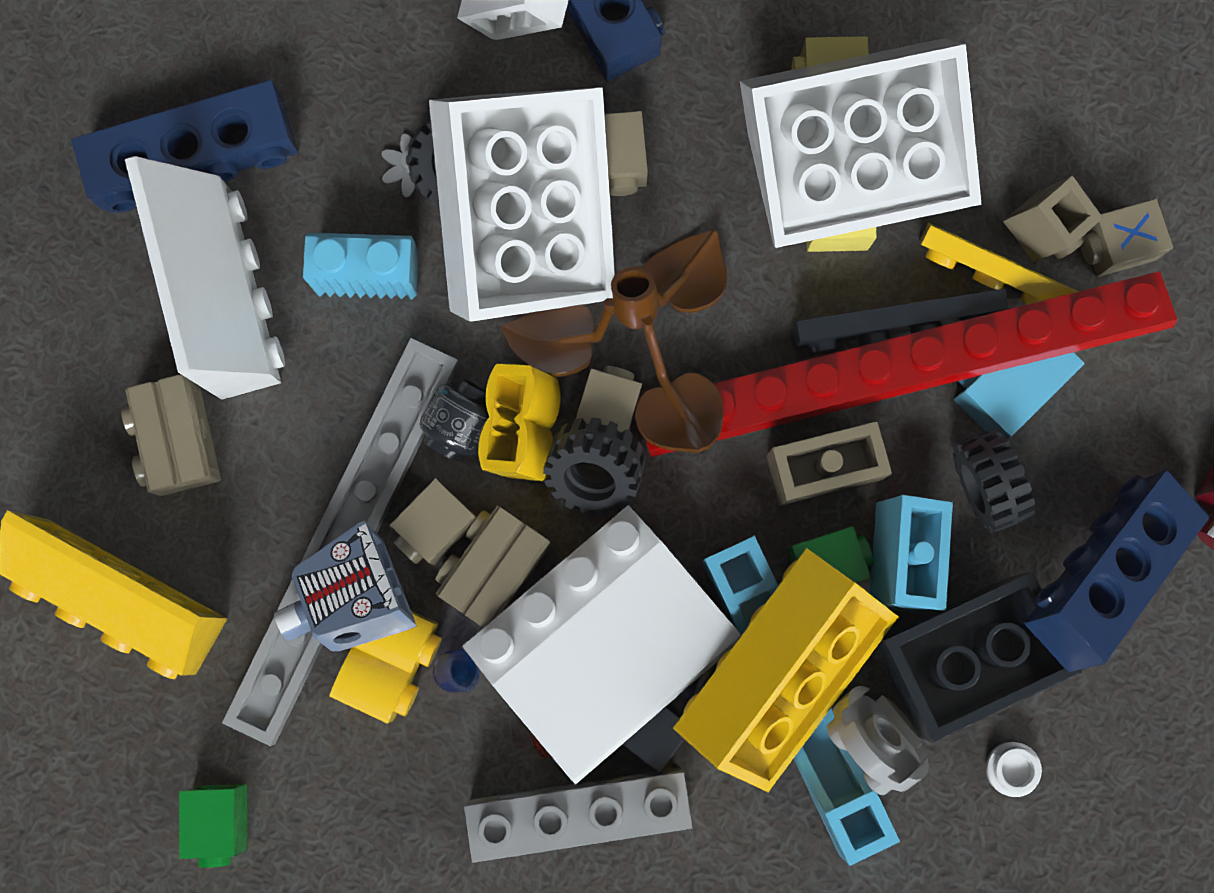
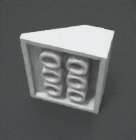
M944 38L740 81L748 137L775 248L981 205L966 44Z
M603 88L490 94L429 100L450 312L471 322L601 302L606 298H613L611 281L615 271Z
M137 156L125 159L178 373L220 399L282 383L278 368L285 366V358L278 338L276 336L270 338L265 319L273 316L272 308L264 287L257 289L253 270L260 269V262L253 241L251 239L244 240L240 222L246 221L248 218L240 192L238 190L232 192L221 177Z
M628 505L462 647L558 765L577 784L719 661L728 650L734 647L742 635L662 541Z

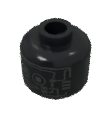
M462 379L459 386L454 384L440 385L420 419V428L426 435L424 443L439 454L456 461H460L463 455H477L480 435L485 422L489 418L486 407V389L466 379Z

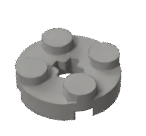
M857 686L836 702L833 709L834 719L827 724L829 737L840 749L848 751L863 770L864 779L873 791L880 795H886L891 790L906 791L924 778L929 770L928 758L920 763L915 750L923 744L921 738L909 719L892 701L883 695L874 701L870 697L863 695L870 688Z

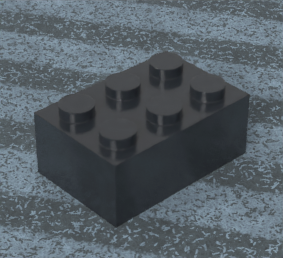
M1033 571L1010 576L946 606V611L933 612L888 633L876 648L921 739L932 743L939 741L1082 673L1081 669L1068 672L1024 624L1038 606L1035 603V598L1042 590Z

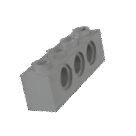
M681 767L664 769L660 773L652 771L471 799L464 806L472 863L693 829L685 777Z

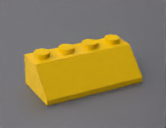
M7 510L1 520L0 575L12 581L8 587L9 590L32 602L38 603L40 598H43L58 606L54 612L58 618L79 628H84L86 623L104 632L100 638L102 642L127 654L131 652L132 648L150 658L146 664L150 669L167 678L176 679L178 674L181 676L197 674L228 618L49 519Z
M806 548L800 558L786 569L782 582L766 604L754 612L748 628L734 647L720 658L716 671L702 690L688 701L682 717L673 729L717 769L769 792L896 622L898 616L851 579Z

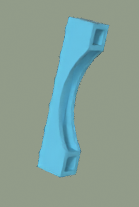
M755 536L710 556L701 562L727 619L741 635L748 628L754 612L766 604L778 587ZM830 709L794 757V761L838 855L851 866L899 843L900 840L878 794L865 781L863 770L848 751L840 749L829 737L827 724L834 719V713Z

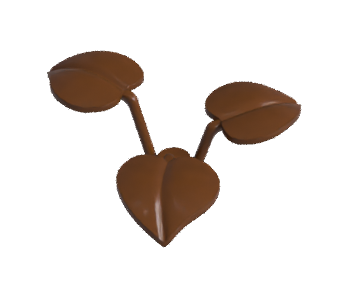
M716 230L688 237L663 249L650 258L643 268L632 266L618 271L611 281L613 298H606L604 300V311L596 329L593 314L582 304L529 312L515 321L501 325L505 341L522 363L557 377L577 373L590 364L592 360L590 343L602 340L613 314H616L617 319L623 325L631 329L644 330L656 374L662 386L648 390L638 400L635 418L637 427L643 437L651 444L663 449L699 453L703 450H708L717 441L721 433L724 413L719 391L709 379L698 373H686L671 383L667 376L653 326V320L658 313V307H663L668 302L674 309L680 312L692 313L711 307L723 296L727 286V270L721 252L719 235Z

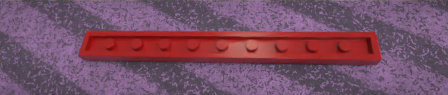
M1158 271L714 383L721 396L724 413L723 427L717 441L1173 328L1178 319L1162 274ZM646 440L651 457L675 452L660 448Z

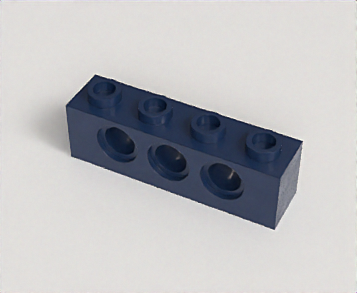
M568 0L566 9L606 82L660 56L661 36L665 34V30L658 13L652 6L645 8L641 0ZM610 9H618L627 16L619 21H610L604 18L602 14Z
M272 80L71 139L86 197L101 210H108L112 213L126 212L137 207L125 159L131 157L148 158L153 161L217 175L224 182H227L238 175L237 171L254 166L260 169L274 168L284 164L287 161V156L298 154L283 98ZM248 129L247 136L242 142L235 145L227 144L229 136L234 131ZM191 143L198 144L193 156L188 159H179V154L183 147Z
M1167 470L1147 478L1137 475L1125 482L1115 494L1118 501L1112 509L1100 515L1091 524L1089 530L1093 534L1086 543L1076 548L1065 558L1062 564L1065 570L1058 580L1047 585L1035 598V603L1038 606L1024 624L1068 672L1107 662L1209 518Z

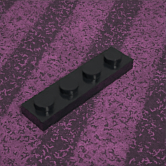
M1005 289L801 320L797 321L790 331L794 350L808 348L809 356H818L839 351V343L859 340L861 347L891 339L890 335L907 332L912 334L1009 309L1006 291Z

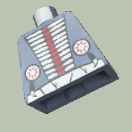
M365 520L346 531L293 569L291 576L300 600L274 613L276 624L287 641H292L311 631L315 639L331 651H342L404 632L417 626L384 541Z

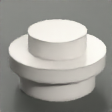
M1018 742L1002 743L995 747L987 758V778L990 784L1004 795L1011 797L1027 795L1036 788L1041 778L1040 760L1037 754L1025 744Z

